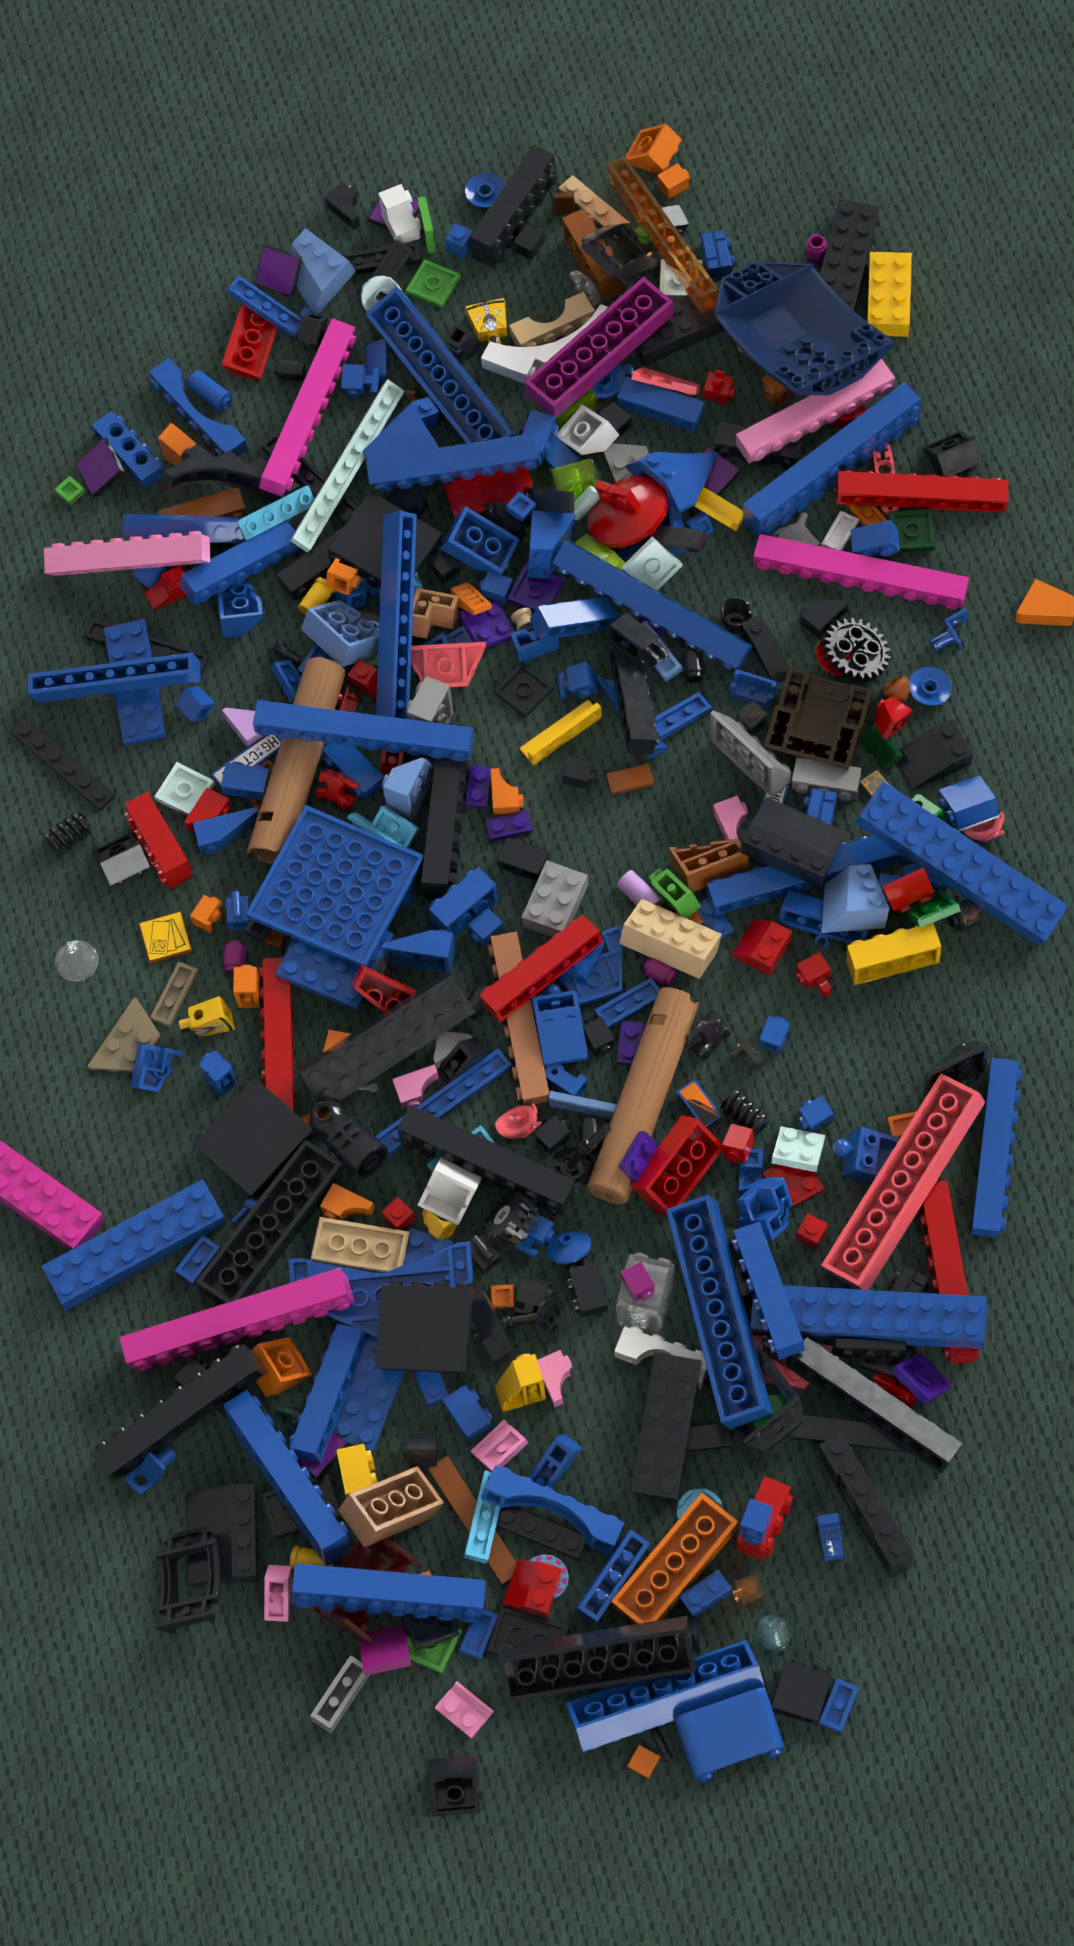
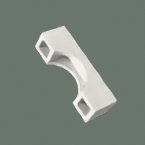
M624 1326L614 1351L616 1358L637 1365L644 1358L655 1355L656 1352L701 1360L703 1364L699 1388L702 1389L708 1373L703 1351L696 1350L694 1352L688 1350L681 1343L674 1342L672 1344L666 1342L659 1335L653 1334L650 1336L644 1334L643 1330L631 1326L628 1328Z

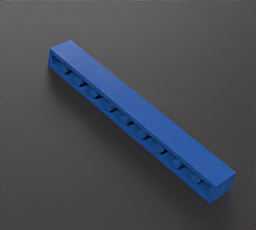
M397 511L384 514L376 715L408 719L406 707L410 701L417 514Z
M564 540L553 561V564L557 565L556 569L565 575L571 573L576 576L574 580L585 586L587 583L594 587V592L602 596L605 594L612 597L611 601L621 607L623 604L630 607L632 614L638 617L643 615L649 618L648 622L658 628L660 625L668 629L666 631L667 634L678 638V636L686 640V645L694 649L697 647L704 650L703 654L713 660L715 657L722 660V665L730 670L741 668L753 645L570 540Z
M257 700L253 719L254 731L261 736L276 735L283 739L299 738L306 742L315 740L322 741L328 745L338 743L344 744L347 747L361 746L369 750L384 749L391 753H398L399 751L408 752L414 756L423 754L430 755L436 759L446 757L455 761L470 760L474 740L472 727Z
M864 836L850 843L843 842L822 885H825V883L851 865L871 864L874 871L909 859L875 836ZM759 866L746 873L738 872L725 879L717 878L712 880L710 883H707L706 894L714 916L786 896L789 890L800 892L816 886L771 866Z

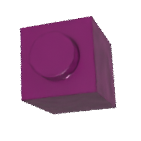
M641 1261L620 1272L621 1280L634 1303L639 1300L645 1301L649 1299L655 1292V1284Z

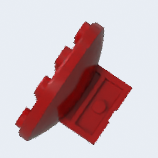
M631 476L621 479L612 485L598 481L594 488L601 500L589 511L588 528L594 539L606 547L623 549L626 546L638 543L646 537L652 536L656 528L666 517L668 507L666 491L658 482L648 476Z

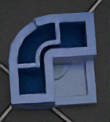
M775 1177L761 1179L743 1188L744 1194L737 1200L742 1212V1216L738 1219L741 1228L760 1222L766 1240H774L789 1225L787 1220L789 1207L793 1206L785 1179Z

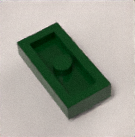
M873 724L861 737V740L885 771L892 769L903 757L890 738L884 739L876 724Z

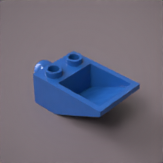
M549 984L544 988L542 996L532 997V1010L544 1067L588 1060L576 990L561 992L559 986Z
M862 1126L848 1134V1141L846 1139H838L833 1144V1151L837 1156L845 1157L842 1176L859 1181L873 1182L900 1139Z

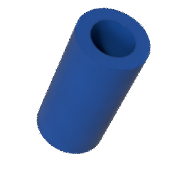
M195 371L188 379L187 387L217 410L227 409L232 402L231 393L202 371Z

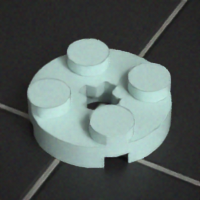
M376 276L371 278L362 287L361 302L364 309L368 312L380 301L379 299L376 300V296L380 292L388 294L395 287L401 290L400 286L391 277Z

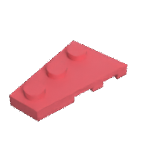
M645 367L633 371L631 378L632 380L650 385L660 386L669 391H680L682 395L688 397L699 394L702 387L700 384Z

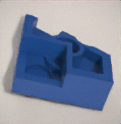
M138 1043L130 1087L158 1092L163 1085L164 1079L173 1070L169 1067L170 1062L174 1056L181 1058L183 1051Z

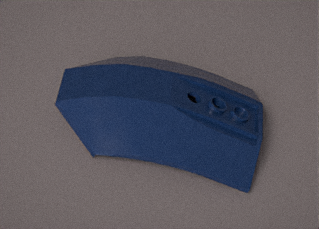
M753 262L722 277L715 312L716 318L728 336L758 367L795 395H831L862 379L895 345V341L854 312L815 270L814 264ZM802 351H809L810 354L800 353V352H802Z

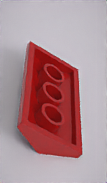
M241 304L221 366L236 376L260 380L277 327Z

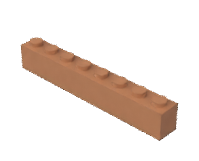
M517 932L491 936L492 944L488 945L490 958H495L496 964L492 965L494 978L500 979L503 974L510 972L522 960ZM529 1000L506 1018L508 1025L504 1026L506 1039L510 1038L512 1044L508 1046L509 1057L515 1060L516 1065L512 1067L514 1080H519L520 1087H516L518 1101L523 1100V1105L549 1102L550 1095L531 1000Z

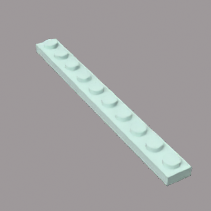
M388 379L384 382L290 540L307 553L311 550L364 461L363 450L380 434L405 392Z

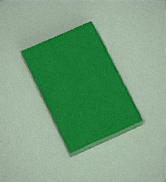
M936 889L934 890L935 893L931 894V900L922 904L916 901L910 904L911 909L901 914L921 928L961 910L957 902Z

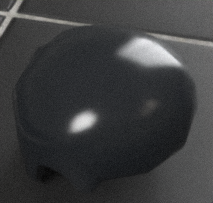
M730 598L725 600L722 605L720 618L724 626L730 630L741 631V624L753 617V613L750 611V604L740 598Z

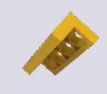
M703 487L694 506L734 531H737L743 521V510Z
M589 700L585 701L520 747L521 753L534 766L602 718L601 706L598 703L593 705Z

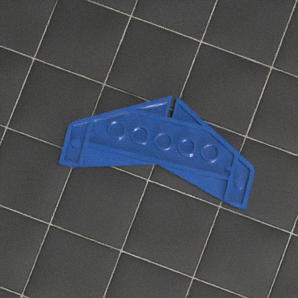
M470 1241L458 1242L448 1246L447 1249L383 1273L313 1262L312 1260L302 1258L289 1259L290 1283L341 1268L348 1276L355 1303L349 1304L350 1307L344 1310H330L325 1316L350 1327L363 1329L364 1333L377 1339L381 1285H389V1281H400L406 1286H411V1282H424L425 1286H434V1283H447V1287H456L457 1283L471 1285L473 1282Z

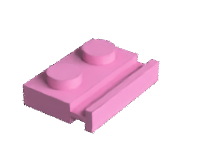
M503 1420L471 1450V1453L492 1472L495 1465L504 1467L528 1442L517 1430Z
M458 1681L455 1682V1685L435 1706V1709L471 1739L494 1713L491 1708Z

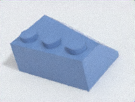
M306 228L291 245L290 252L302 256L296 287L313 313L319 314L356 271L349 260Z
M340 600L307 610L301 630L342 667L357 663L359 659L363 661L371 659L378 652L379 623L376 621L365 620L360 617L361 613Z
M419 758L392 768L390 774L386 775L382 782L386 799L385 805L412 823L433 781L434 765L424 758Z
M871 864L848 866L825 883L821 933L885 928L889 906Z

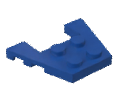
M621 926L602 931L608 952L598 956L585 980L568 973H563L557 978L567 991L576 990L580 1007L622 994V945L619 944L622 934Z

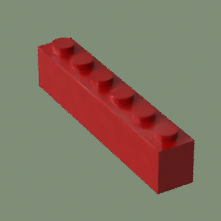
M584 915L571 921L569 926L556 933L546 944L538 947L528 958L521 960L510 972L503 974L497 982L486 987L479 995L483 1007L499 1023L602 944L600 931Z

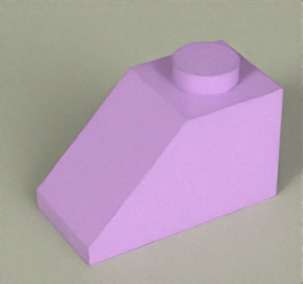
M224 708L222 710L224 719L247 748L263 737L254 731L253 719L255 711Z

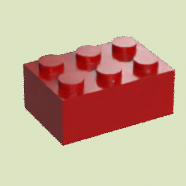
M764 1476L754 1500L773 1506L772 1521L763 1545L759 1543L757 1545L748 1544L743 1541L744 1538L740 1537L739 1534L737 1539L738 1552L761 1562L764 1561L765 1556H771L775 1545L773 1544L775 1540L773 1537L774 1535H780L784 1524L782 1523L784 1520L782 1516L783 1514L788 1515L793 1503L791 1502L793 1496L790 1495V1486Z

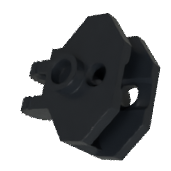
M488 502L485 506V511L492 519L491 522L519 538V541H523L526 534L523 527L528 528L530 526L532 516L529 514L523 522L521 520L518 521L506 510L505 503L497 502L495 504L494 502Z

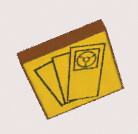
M181 911L139 923L150 964L192 952Z

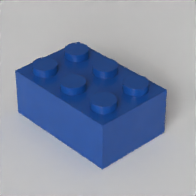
M465 506L456 515L439 549L484 576L487 575L488 571L502 575L520 539Z
M479 867L474 871L467 872L459 884L452 885L447 890L446 895L441 899L437 898L430 905L429 912L432 926L436 930L444 929L453 933L455 939L468 927L469 923L487 908L490 909L498 902L496 883Z

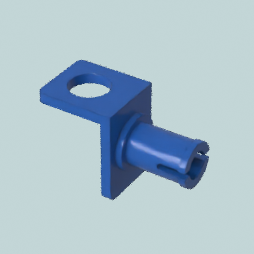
M966 608L944 619L946 631L930 639L936 652L952 642L956 643L960 650L963 649L961 641L952 627L969 619Z
M166 1447L156 1457L149 1452L143 1463L126 1476L125 1481L138 1495H142L160 1480L165 1466L175 1460V1452L169 1447ZM143 1475L147 1479V1484L144 1486L137 1485L134 1477Z

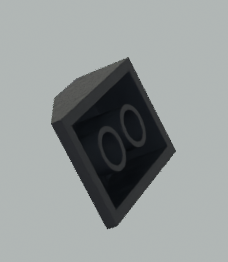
M951 719L931 728L899 749L903 757L899 760L898 764L912 790L971 765L973 753L954 719Z

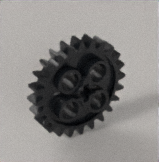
M846 618L841 622L837 620L834 625L829 627L823 636L824 640L821 644L824 647L821 651L827 653L824 660L831 661L828 666L836 667L834 673L840 671L842 672L841 678L847 675L850 682L856 678L858 683L863 679L868 683L870 679L875 680L878 675L881 676L888 666L887 662L890 656L887 654L890 649L885 648L888 643L887 641H881L883 634H876L878 628L870 629L869 622L865 626L862 619L856 623L854 618H851L849 622ZM863 640H866L863 646L856 651L852 658L849 661H846L845 659L850 655V653L853 652Z

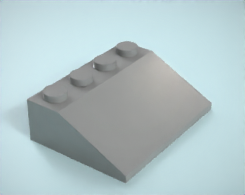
M714 710L710 713L713 744L764 792L766 791L773 798L789 783H792L790 768L785 763L781 764L771 750H766L762 747L761 742L756 736L749 735L742 723H736L731 717Z

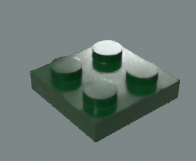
M932 509L889 511V520H892L898 528L900 552L935 550Z

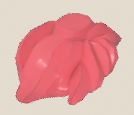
M1001 812L998 818L963 830V832L974 840L987 842L991 839L995 840L997 836L1005 833L1003 830H1000L1004 823V814Z
M532 1104L531 1106H517L507 1111L497 1119L495 1126L498 1133L503 1137L517 1139L530 1136L542 1122H537L538 1111L536 1106Z

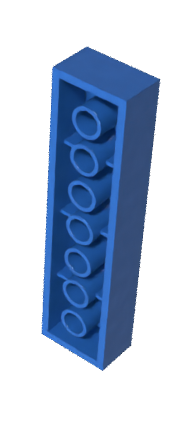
M532 433L366 459L369 485L375 490H379V493L390 492L391 488L394 487L404 490L412 488L414 484L430 486L433 485L434 481L440 480L441 483H450L454 481L453 478L462 477V480H470L475 478L474 475L483 474V477L496 475L495 472L504 471L505 474L517 472L516 469L518 468L534 470L537 469L538 465H542L539 439Z
M202 1179L41 1267L66 1312L197 1241L201 1235L206 1236L227 1225Z
M246 1390L223 1404L228 1424L324 1565L329 1566L350 1552L348 1543L351 1542L347 1535L349 1533L348 1529L342 1521L338 1523L335 1518L336 1512L331 1504H325L322 1499L324 1495L317 1485H312L310 1481L311 1476L305 1467L300 1468L296 1453L292 1448L290 1450L287 1449L283 1434L280 1431H275L273 1420L269 1414H263L260 1409L262 1405L255 1395L251 1396Z
M295 1564L291 1604H296L298 1608H309L310 1605L319 1606L322 1610H333L334 1607L343 1608V1611L357 1612V1609L367 1610L369 1614L391 1612L393 1616L414 1614L416 1618L438 1616V1619L446 1621L452 1620L453 1617L462 1618L463 1622L472 1623L480 1620L483 1612L486 1580Z
M747 1640L696 1657V1672L617 1684L566 1702L583 1752L596 1749L610 1742L619 1741L633 1734L642 1733L656 1726L665 1725L668 1722L674 1721L676 1717L757 1688H765L759 1665Z

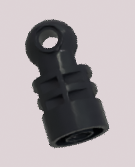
M321 1101L313 1107L309 1116L311 1127L317 1133L329 1137L326 1143L327 1149L334 1153L335 1157L343 1162V1165L357 1179H365L379 1170L387 1159L388 1148L367 1127L363 1126L359 1119L356 1117L348 1119L345 1116V1110L342 1105L336 1101ZM330 1112L326 1118H322L325 1113Z

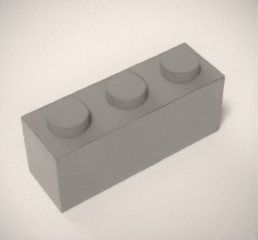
M797 757L792 778V789L801 794H807L813 788L836 792L837 797L843 801L856 800L861 778V768L850 766L848 770Z
M351 1655L349 1656L310 1715L311 1721L328 1732H333L370 1676L364 1675L362 1662Z

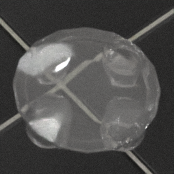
M574 270L569 274L575 284L573 290L576 294L584 292L592 307L601 302L597 287L587 275L578 270Z
M79 940L68 942L62 946L55 959L56 970L63 978L82 982L88 980L93 975L99 962L98 953L91 944Z

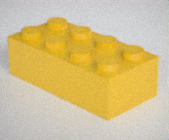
M870 252L867 322L886 336L909 337L912 253Z
M934 923L921 928L916 925L914 928L907 930L904 928L898 929L892 934L885 936L884 934H879L866 941L856 940L847 945L846 963L853 985L939 963L941 944Z

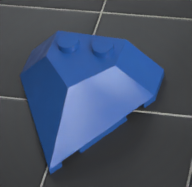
M654 452L626 465V469L634 476H651L666 489L668 504L678 513H681L696 505L699 493L703 490L718 452Z

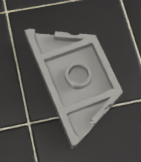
M612 443L606 451H602L615 482L634 476L626 469V465L649 454L646 446Z

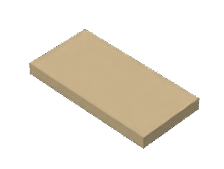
M320 1217L310 1260L374 1273L387 1272L403 1266L410 1234L409 1231Z

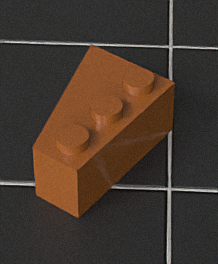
M739 839L710 842L711 845L697 847V844H692L690 848L677 850L676 847H669L671 866L680 881L692 893L706 888L707 883L714 879H725L738 872L745 873L749 871L748 856L740 853L741 842Z

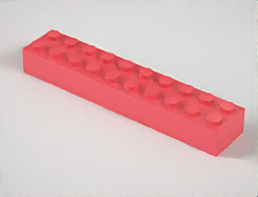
M942 1073L939 1075L821 1266L829 1275L855 1289H870L985 1104L979 1092Z

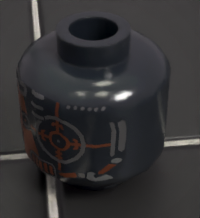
M968 899L958 902L960 912L947 917L949 925L961 932L976 926L981 917L980 907Z

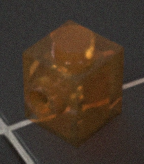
M757 1574L734 1581L735 1589H732V1595L735 1603L740 1602L742 1609L765 1601V1595Z

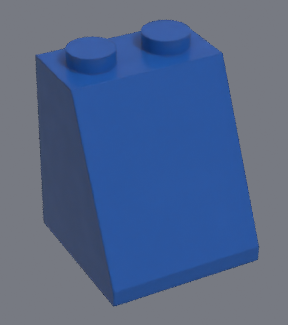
M532 510L527 577L549 579L557 565L553 564V561L564 540L572 541L574 513Z

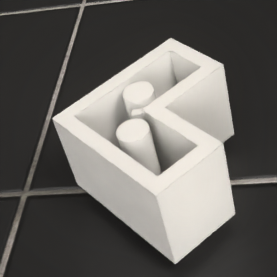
M400 184L380 192L381 214L394 241L397 239L401 243L406 244L420 239L422 226L419 219L413 216L412 198L409 191H405Z

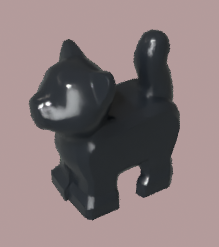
M712 1010L709 1011L705 1017L696 1022L695 1027L685 1036L688 1041L694 1040L698 1034L701 1037V1041L689 1048L698 1057L709 1058L712 1048L719 1044L724 1037L731 1035L728 1028L721 1027L725 1022L719 1014Z

